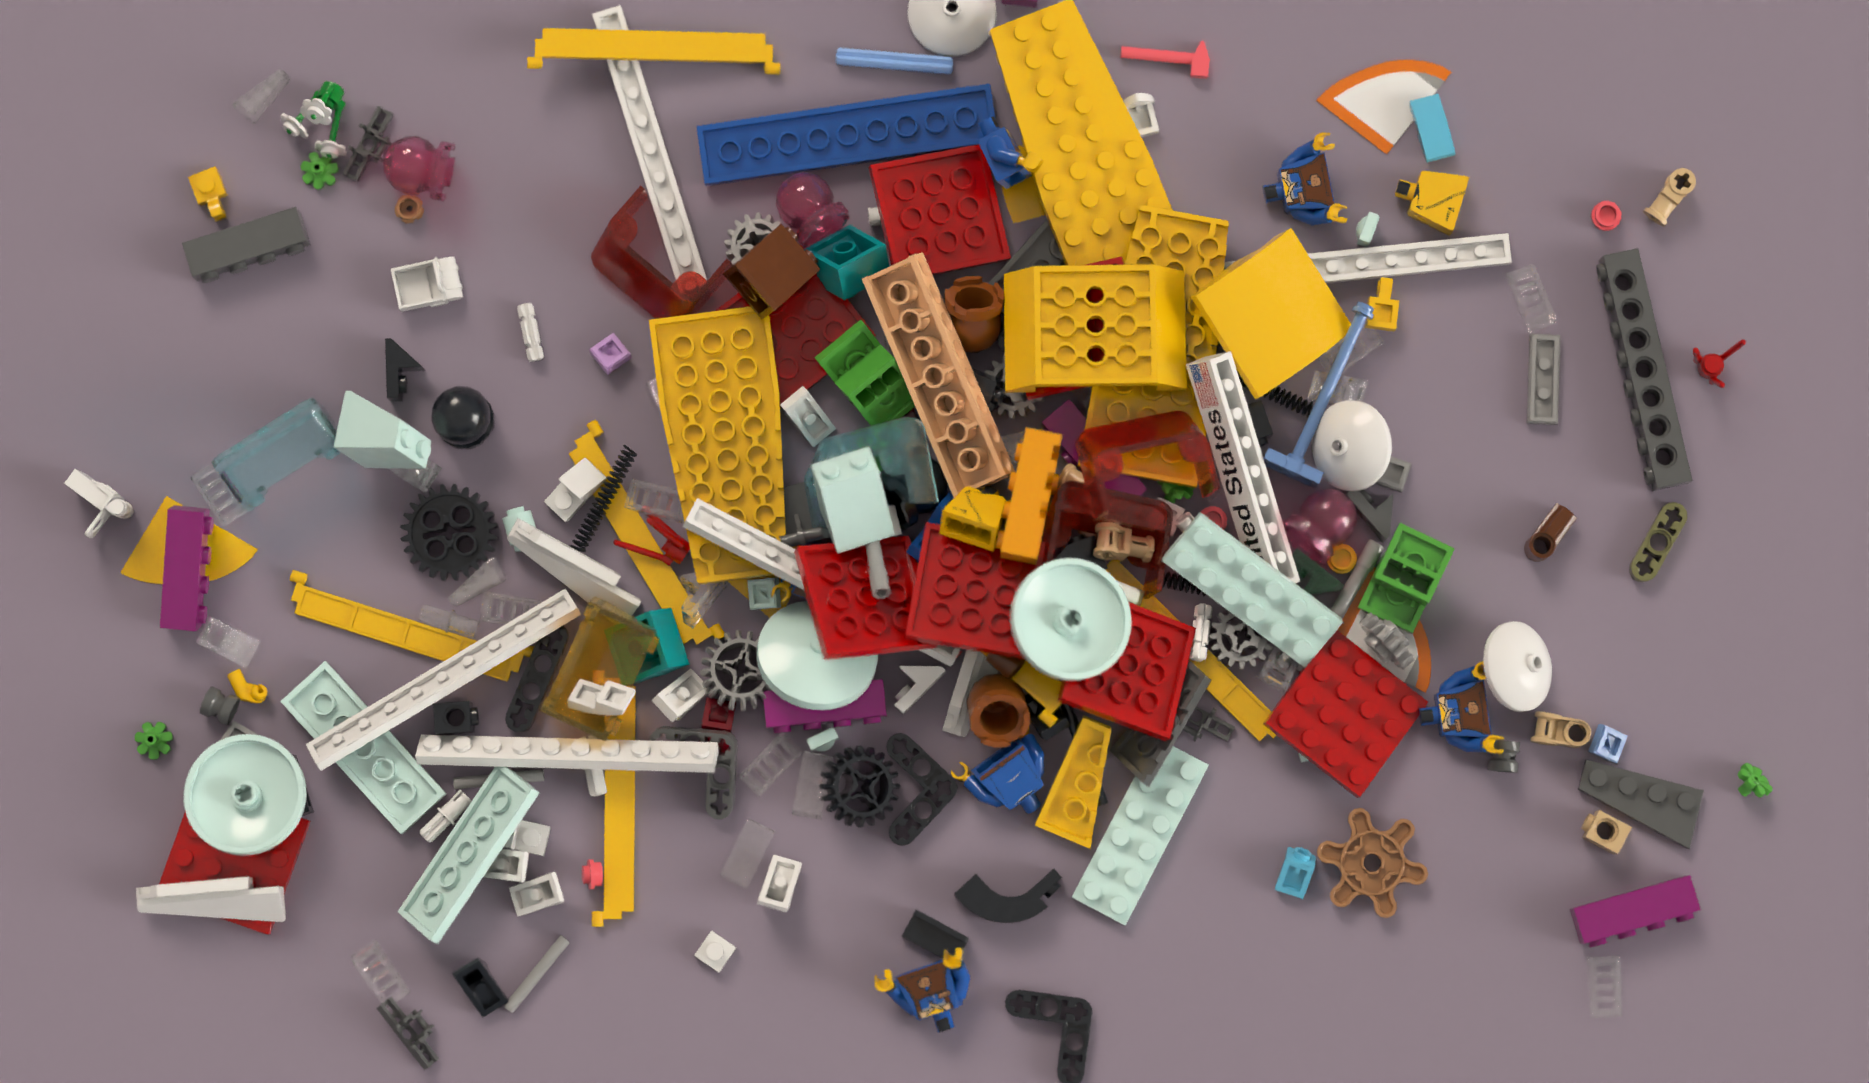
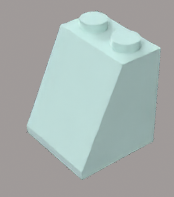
M345 391L333 446L335 449L364 468L426 469L427 460L431 453V440L401 419L354 392Z
M869 446L811 465L819 508L837 554L895 535L880 474Z

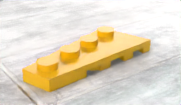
M1083 715L1035 821V826L1089 849L1091 848L1111 733L1110 726Z

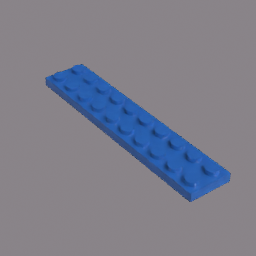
M988 83L696 126L704 184L705 186L930 154L978 145V140L984 137L978 124L989 117H995L991 85Z

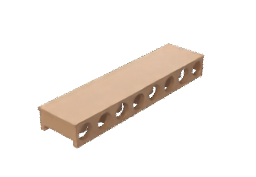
M923 252L913 254L886 269L862 278L953 497L964 487L970 486L981 490L985 486H990L1010 477L1011 472H1015V469Z

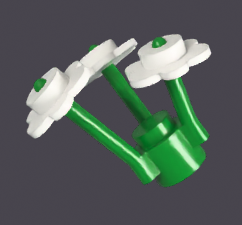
M324 81L320 90L315 91L311 100L305 99L303 101L300 114L296 118L287 116L284 113L281 114L283 128L294 137H297L299 134L303 138H307L306 128L300 125L303 119L306 117L313 124L329 125L332 121L330 116L334 109L335 113L329 140L315 141L314 149L327 158H337L338 155L345 156L347 154L346 147L335 142L341 113L346 105L341 100L345 94L343 88L334 82Z

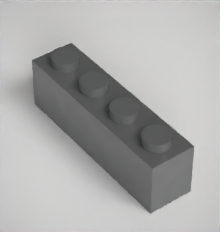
M297 207L182 243L191 275L196 281L201 280L202 283L219 279V274L230 271L231 274L246 271L248 269L247 265L257 262L259 265L272 263L276 260L275 256L285 253L288 256L300 254L305 251L304 247L311 245L301 212Z

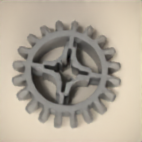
M736 630V639L732 640L729 632L724 633L726 643L723 644L720 639L715 638L714 644L718 649L706 648V653L712 658L705 657L701 659V664L709 668L700 670V675L710 677L702 683L704 688L714 687L708 693L710 698L715 697L717 694L721 695L717 701L718 705L722 706L725 700L728 699L730 700L729 710L734 709L735 702H740L741 711H745L746 702L750 701L752 708L756 709L758 707L756 698L759 697L764 702L763 698L766 699L763 691H771V689L764 681L759 668L752 666L749 662L750 651L757 652L759 637L756 642L752 641L753 631H748L747 638L743 639L741 638V630ZM742 648L736 659L719 660L727 651ZM745 657V670L749 673L747 675L744 673L743 677H740L739 683L736 684V670L733 668L735 666L738 668V664H742V660ZM715 669L722 670L723 673L728 674L732 678L731 691L720 684ZM763 681L753 691L740 693L745 682Z

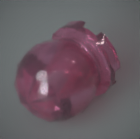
M405 136L395 140L387 148L383 158V172L388 183L395 190L407 195H419L429 190L432 200L443 202L446 199V194L442 193L444 186L450 187L455 157H450V151L455 150V144L442 141L439 147L435 148L429 140L419 136Z
M806 172L795 173L781 183L776 193L778 214L782 221L791 229L798 230L796 235L803 249L818 242V239L828 232L833 234L839 231L850 218L847 214L849 211L842 202L834 203V194L829 184L819 175Z
M1332 488L1316 490L1305 498L1299 508V515L1290 514L1283 522L1288 542L1295 549L1300 545L1310 554L1306 559L1317 565L1324 566L1334 555L1332 547L1340 546L1347 541L1356 528L1357 511L1353 501L1340 490Z

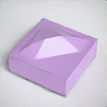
M614 333L589 349L592 357L607 375L631 359V353Z

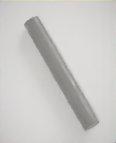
M544 769L515 772L527 783L545 781ZM490 774L454 777V790L482 787Z
M559 936L508 999L509 1002L504 1004L507 1010L513 1013L568 946L570 942L565 937Z

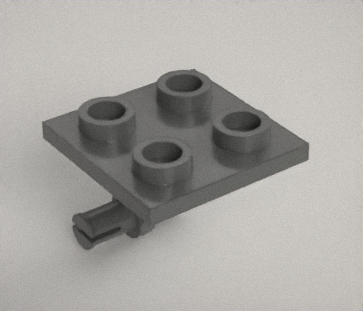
M814 479L785 486L786 535L779 536L780 542L790 547L797 545L805 546L806 543L831 537L819 508Z

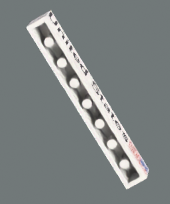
M1231 351L1205 356L1186 364L1239 541L1294 583L1300 582Z

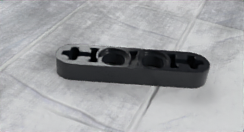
M564 626L559 628V634L563 636L562 640H556L552 647L553 650H558L556 656L547 650H540L542 644L546 647L549 646L551 639L547 635L538 640L505 717L507 726L514 732H526L534 723L568 643L569 634ZM541 655H546L551 659V667L546 672H539L535 668V660ZM528 683H535L540 689L538 697L534 700H528L523 695V688ZM520 699L528 705H534L533 711H530L528 708L525 710L524 717L528 719L527 723L515 727L512 715H518L523 707L516 705L518 700Z

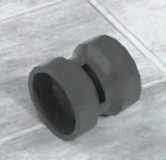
M211 686L202 701L200 714L206 717L217 716L220 723L229 725L237 712L240 698L232 694L225 697L220 689Z
M1496 740L1494 748L1504 751L1502 754L1492 753L1493 758L1488 761V770L1518 773V763L1515 758L1516 754L1520 752V742Z

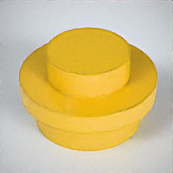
M1346 544L1333 546L1327 554L1329 568L1338 574L1350 572L1357 562V555L1354 549Z

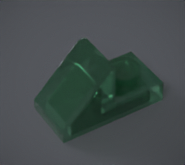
M1296 549L1292 554L1298 575L1303 579L1307 575L1311 579L1303 589L1311 596L1339 593L1345 586L1299 549Z

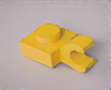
M214 166L189 176L188 179L199 206L207 204L215 222L227 218L220 198L228 196L217 167Z
M1381 277L1380 281L1377 282V297L1370 296L1367 302L1368 305L1374 308L1372 313L1374 316L1372 320L1366 319L1365 328L1391 332L1396 330L1399 300L1391 299L1393 279Z

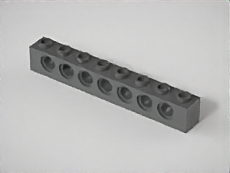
M1639 249L1603 255L1599 260L1600 264L1596 265L1599 282H1604L1606 293L1603 294L1606 311H1611L1613 322L1610 323L1611 336L1613 340L1618 341L1620 351L1616 352L1618 366L1620 369L1624 368L1627 379L1623 381V388L1626 397H1631L1633 409L1630 410L1631 422L1633 427H1638L1640 438L1637 439L1638 452L1640 456L1645 457L1647 467L1643 468L1645 482L1647 485H1651L1652 491L1688 484L1693 480ZM1617 277L1626 278L1629 282V290L1623 291L1618 289L1615 279ZM1622 307H1633L1636 311V318L1632 320L1625 318L1622 314ZM1632 334L1640 336L1643 341L1642 348H1633L1629 343V336ZM1643 363L1647 365L1650 371L1649 377H1640L1635 370L1636 364ZM1650 392L1656 397V405L1654 407L1644 404L1642 400L1643 393ZM1651 421H1657L1662 425L1663 433L1661 436H1655L1650 432L1649 424ZM1658 450L1666 451L1669 454L1670 462L1668 465H1662L1656 460Z

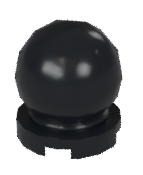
M455 386L445 390L436 398L432 407L431 421L436 433L447 444L457 449H472L482 445L483 441L489 437L494 428L495 415L491 404L479 391L468 386Z
M913 455L901 460L893 468L891 475L886 473L880 475L887 505H895L900 528L903 530L918 522V514H925L936 509L947 494L948 483L941 466L931 457Z

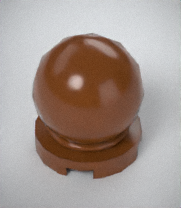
M965 276L955 279L953 286L948 289L946 288L944 293L946 309L964 351L970 353H979L991 347L998 340L1002 330L1000 313L1004 307V291L996 282L994 286L982 282L983 277Z
M999 673L985 675L973 684L967 697V711L969 713L970 728L980 739L981 743L994 748L1008 747L1011 745L1010 742L1017 740L1021 735L1022 737L1026 735L1030 725V713L1026 704V695L1017 683L1012 679L1008 680Z

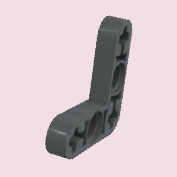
M672 726L657 728L651 734L649 741H657L656 739L664 733L668 740H676L678 738L677 734H681L680 741H686L688 736L694 735L701 742H708L707 737H711L710 742L719 743L723 738L727 745H731V748H728L725 753H722L721 748L718 747L719 752L716 762V768L722 767L728 770L730 775L729 781L720 783L715 780L714 773L707 772L705 803L706 811L712 818L724 819L728 817L735 805L738 752L736 737L730 732ZM729 789V792L724 791L722 794V802L727 804L728 807L719 812L718 807L713 805V803L718 800L719 790Z

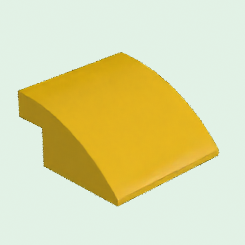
M1292 228L1274 236L1260 249L1232 263L1192 297V300L1224 351H1231L1236 370L1255 399L1260 398L1333 347L1346 336L1351 325Z

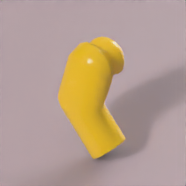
M240 669L227 675L236 696L241 701L253 704L265 701L268 691L264 685L247 683Z

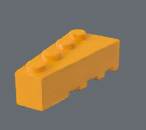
M1026 428L1023 444L1017 443L1014 461H1019L1017 473L1011 472L1008 490H1013L1011 502L1005 501L1002 519H1007L1005 531L999 530L996 548L1001 549L1000 558L1036 565L1061 446L1062 435Z

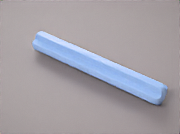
M838 48L836 52V63L838 65L951 74L953 69V59L945 56Z

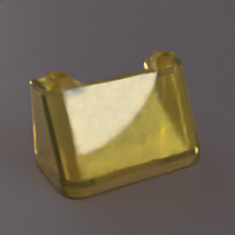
M594 596L583 614L585 618L579 625V630L559 674L553 682V688L548 697L546 696L540 711L606 741L610 734L613 736L617 735L623 722L622 719L618 718L619 715H597L568 708L567 700L579 679L604 686L607 680L632 688L647 653L653 655L660 638L655 636L657 633L656 629Z

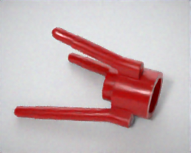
M1740 340L1720 356L1715 353H1709L1701 357L1699 349L1694 348L1693 362L1698 364L1699 374L1703 378L1709 379L1711 385L1715 384L1720 388H1724L1725 383L1719 380L1717 376L1724 369V361L1746 344V340Z
M648 507L643 508L644 513L649 516L646 522L667 539L661 548L666 553L663 555L620 540H614L613 542L616 546L660 560L668 566L673 561L680 565L690 550L689 542L673 531Z

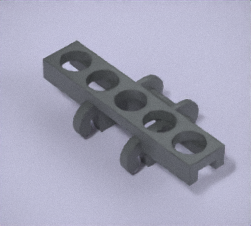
M378 106L368 126L360 123L359 127L366 132L357 149L351 145L348 146L347 149L353 152L342 173L343 175L359 182L371 157L374 158L373 162L375 163L378 161L384 162L381 156L387 145H393L389 142V137L382 138L394 115L392 112ZM385 113L387 116L383 123H378V115ZM373 126H378L380 129H379V131H377V130L373 129L372 127H373ZM367 139H371L374 142V146L370 150L363 147V142ZM382 142L378 151L376 152V154H374V151L378 143ZM357 155L364 158L362 163L356 160ZM353 165L359 166L355 176L349 173Z
M1196 706L1194 710L1202 713V719L1199 722H1195L1190 716L1188 721L1197 725L1199 729L1195 730L1185 725L1183 731L1193 735V741H1196L1197 738H1202L1203 735L1200 732L1204 729L1228 742L1235 726L1214 716L1216 708L1213 707L1211 713H1208ZM1211 720L1216 722L1214 728L1208 727ZM1222 724L1229 728V733L1226 736L1217 731L1219 725Z
M392 997L376 1008L424 1070L428 1069L439 1059L425 1041L432 1033L431 1029L434 1027V1024L429 1026L420 1015L423 1012L422 1009L418 1012L413 1010L412 1013L406 1016ZM385 1005L391 1007L392 1014L389 1012ZM394 1017H397V1018H399V1019H400V1021H399V1022H397V1021H396V1019H395V1018H394ZM414 1019L424 1029L418 1035L409 1024ZM403 1029H407L411 1033L410 1039H406L403 1036ZM422 1053H425L429 1056V1062Z

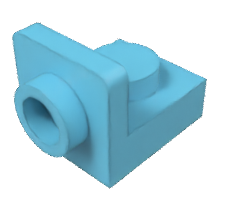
M1287 847L1285 859L1274 890L1304 899L1315 869L1316 856L1301 847H1296L1295 849Z

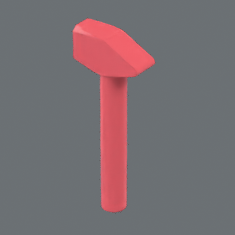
M1204 41L1200 42L1195 53L1121 46L1120 58L1190 64V77L1208 78L1210 58Z

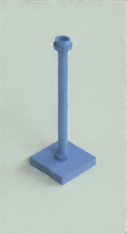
M1358 301L1357 305L1353 306L1354 319L1293 452L1286 456L1268 448L1263 457L1266 467L1314 489L1319 484L1324 472L1304 464L1306 460L1303 457L1366 319H1373L1374 314L1372 313L1374 308L1370 305Z

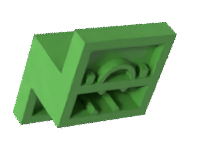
M861 319L815 357L835 385L860 412L878 436L883 434L915 407L895 358L879 343Z
M1399 523L1387 550L1382 554L1358 605V609L1368 614L1371 612L1383 621L1385 619L1387 621L1390 620L1396 627L1412 634L1425 606L1430 603L1455 548Z

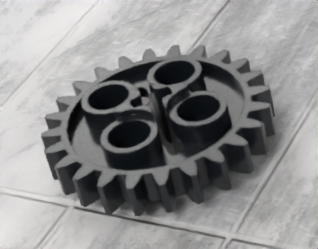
M444 484L440 486V493H436L430 487V497L426 498L422 494H418L421 503L419 505L410 503L409 505L414 510L413 514L404 513L403 515L410 520L409 524L400 526L401 529L408 532V535L400 538L401 541L410 543L404 549V552L406 554H415L410 560L412 564L421 561L419 566L420 572L423 573L430 568L429 577L434 578L438 572H440L442 581L447 580L448 574H452L453 579L458 581L459 572H463L469 578V569L471 567L479 572L481 571L478 564L480 560L489 563V559L485 555L486 551L495 552V549L489 545L490 541H496L499 538L491 534V530L498 528V524L489 523V520L495 516V513L493 511L484 512L489 503L484 501L478 504L480 494L475 493L469 497L470 489L468 487H465L461 493H459L456 484H453L450 492L447 491ZM461 508L468 509L470 512L469 519L464 523H457L455 520L456 512ZM430 513H438L440 516L439 524L433 528L427 527L425 523L426 517ZM449 525L454 530H462L472 526L476 527L474 532L454 533L450 540L445 535L428 539L423 538V535L426 533L446 532ZM466 537L472 538L474 541L473 549L470 552L462 553L459 549L460 541ZM435 542H441L444 545V552L439 557H432L429 553L431 545Z

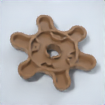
M1356 808L1348 816V823L1352 831L1350 839L1342 844L1332 841L1322 842L1317 848V856L1322 862L1334 864L1341 871L1340 882L1330 892V899L1334 905L1345 907L1350 904L1354 897L1366 895L1372 899L1376 914L1383 918H1389L1395 914L1397 909V903L1393 896L1396 885L1402 882H1408L1413 885L1423 884L1428 877V871L1423 864L1411 862L1404 855V845L1413 837L1415 832L1411 821L1399 819L1389 830L1379 831L1372 826L1369 813L1365 809ZM1369 854H1374L1380 859V867L1375 872H1370L1364 867V859Z

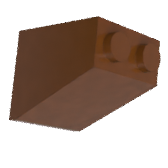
M782 224L773 229L723 273L726 279L761 319L774 312L820 270L817 266L818 260L813 253L807 249L804 250L797 242L798 237L795 232L789 227H784Z

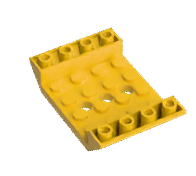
M1156 264L1032 266L1005 273V393L1035 392L1036 387L1156 385V391L1187 390L1184 271ZM1091 289H1098L1103 293L1104 298L1099 303H1091L1086 298L1087 292ZM1098 318L1104 323V328L1098 333H1093L1088 330L1087 322L1090 319ZM1092 348H1100L1104 352L1105 357L1100 362H1092L1087 357L1088 351Z

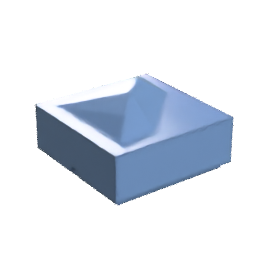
M1598 724L1588 752L1617 764L1628 736L1606 725Z

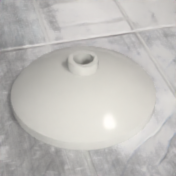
M909 0V25L915 38L929 51L949 57L966 55L978 49L989 38V31L994 28L996 21L995 0ZM953 3L958 8L955 12H949L946 9L947 5Z
M1350 400L1338 402L1323 413L1312 438V455L1317 469L1324 472L1322 477L1329 484L1346 491L1363 490L1372 486L1382 477L1390 461L1392 450L1390 431L1384 418L1374 407L1361 401ZM1339 442L1342 444L1341 451L1339 449Z
M1518 621L1503 623L1491 632L1484 650V671L1492 693L1502 705L1510 710L1524 712L1535 709L1546 698L1552 679L1551 659L1544 641L1533 628Z

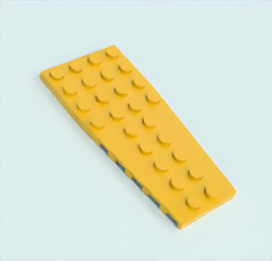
M1064 0L994 27L989 31V36L992 38L996 51L995 56L998 65L1001 67L1005 80L1004 85L1013 106L1015 121L1018 123L1024 150L1027 152V155L1030 151L1036 153L1044 161L1040 169L1036 173H1032L1040 202L1066 266L1086 265L1121 256L1125 264L1140 206L1146 205L1172 210L1153 160L1074 1Z
M1141 205L1125 265L1156 264L1184 271L1186 364L1205 356L1214 355L1217 351L1218 339L1192 300V297L1224 271L1229 222L1222 219ZM1187 367V390L1156 391V385L1092 386L1078 466L1196 488L1205 444L1206 429Z
M750 306L649 320L660 411L684 522L698 498L780 541L779 536L786 535L780 394L769 315L761 319ZM686 529L698 584L774 575Z

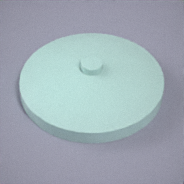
M1064 558L1040 566L1023 580L1013 598L1010 622L1012 634L1019 651L1034 668L1055 679L1078 681L1102 673L1118 660L1130 636L1131 612L1123 589L1106 570L1086 560Z
M808 601L790 604L772 615L760 633L756 652L759 671L770 689L785 701L811 710H831L845 706L858 699L871 684L878 660V654L824 660Z
M254 734L230 736L207 748L191 767L184 787V807L187 818L195 832L213 848L232 855L259 854L280 844L293 832L299 823L306 803L305 778L296 759L278 742Z

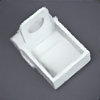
M435 257L432 260L392 268L391 273L400 311L403 312L426 306L435 307L448 304V300L453 301L463 298V286L460 283L459 267L456 265L455 257L441 259Z
M74 469L64 483L101 510L84 534L89 538L95 537L110 515L127 519L134 513L132 505L124 501L125 499L118 492L104 483L96 482L87 474L77 469Z

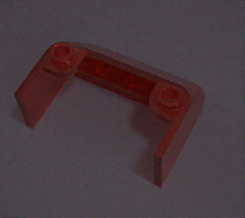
M640 185L609 221L592 251V264L597 271L654 319L696 314L726 280L723 273L732 266V262L726 258L708 280L696 272L689 271L680 275L672 283L629 246L638 233L637 223L632 216L649 198L646 190Z
M1176 410L1091 427L1079 434L1076 439V450L1094 521L1100 520L1110 512L1104 482L1114 480L1122 473L1123 460L1121 454L1177 443L1182 458L1187 462L1194 463L1202 498H1207L1220 489L1209 442L1189 414Z
M1067 481L1057 488L1046 514L1041 542H1046L1042 565L1053 561L1054 550L1068 543L1072 529L1097 534L1095 532L1096 524L1102 522L1116 523L1121 527L1132 529L1131 535L1144 538L1150 535L1155 540L1154 552L1148 563L1143 562L1141 558L1127 557L1132 565L1146 569L1143 588L1145 594L1143 598L1149 599L1162 591L1166 566L1162 561V557L1166 554L1169 547L1173 511L1166 502L1081 482Z

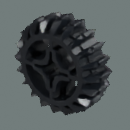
M862 745L856 746L854 751L851 747L844 748V756L841 753L834 754L836 763L832 761L826 762L827 768L831 771L830 773L821 772L820 775L822 778L827 779V784H819V789L827 790V794L821 796V801L831 802L826 807L827 812L837 810L834 815L835 820L840 821L844 818V824L847 826H851L854 821L856 827H863L865 821L868 825L872 826L875 825V817L879 820L885 819L883 809L888 812L894 809L889 800L897 801L899 799L896 794H892L893 789L900 788L899 783H892V779L898 776V772L888 771L893 766V762L886 761L882 763L885 758L883 752L875 755V748L868 747L864 751ZM862 761L870 765L874 770L862 775L858 770H854L851 764ZM842 775L845 779L846 785L845 788L841 792H839V781ZM857 781H864V784L861 786L862 792H855L859 786ZM880 781V791L877 798L874 793V786ZM858 798L862 803H866L869 808L858 812L849 808L845 803Z

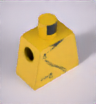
M1421 171L1416 184L1399 179L1394 196L1411 201L1407 212L1408 216L1450 236L1456 224L1469 177Z
M970 486L964 487L943 509L939 534L994 551L1003 521L1002 514L1006 500L1004 497L999 496L998 490L993 486H985L982 490Z

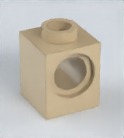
M1598 810L1595 811L1594 815L1589 813L1581 827L1585 831L1582 838L1616 855L1620 852L1632 827ZM1602 822L1608 824L1611 828V835L1607 840L1601 839L1597 834V827Z

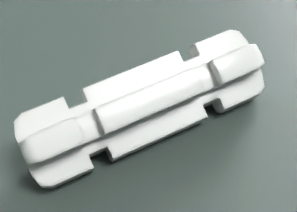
M532 303L521 304L517 306L519 318L522 319L520 325L524 344L528 347L526 349L527 359L530 362L539 361L544 358L542 347L539 346L541 340L537 321L533 318L535 316L534 306Z
M1204 603L1196 605L1194 610V618L1196 620H1193L1192 627H1195L1196 631L1189 658L1196 662H1202L1207 658L1208 648L1205 645H1208L1211 626V621L1208 619L1212 618L1213 609L1212 606Z

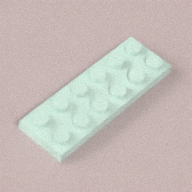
M1201 512L1198 513L1162 557V561L1303 667L1308 665L1343 623L1341 617Z
M324 661L280 701L314 739L368 707L327 661ZM390 730L336 762L401 835L447 794L420 764H417L416 759Z
M1173 746L1149 787L1135 776L1072 898L1126 925L1209 765Z
M494 767L397 912L430 941L438 944L539 795V792L510 768Z

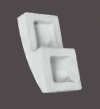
M579 679L567 700L568 708L597 715H623L635 694V689L607 680L604 686Z

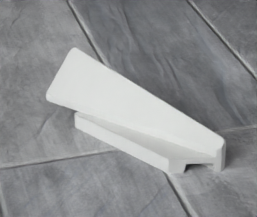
M519 518L516 520L507 537L509 542L616 625L631 618L640 605L641 600L616 586L621 577L619 573Z
M966 650L942 731L961 737L967 736L969 732L968 694L976 681L985 675L998 673L994 667L985 661L986 657L981 652Z
M252 877L162 884L136 888L137 909L142 913L284 922L286 919L284 887L253 889Z

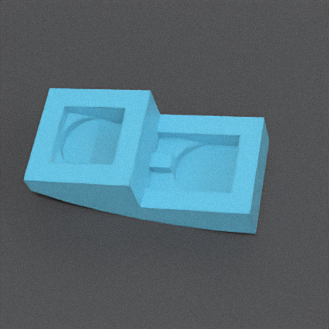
M1439 94L1410 101V110L1418 130V139L1426 162L1454 156L1455 149Z

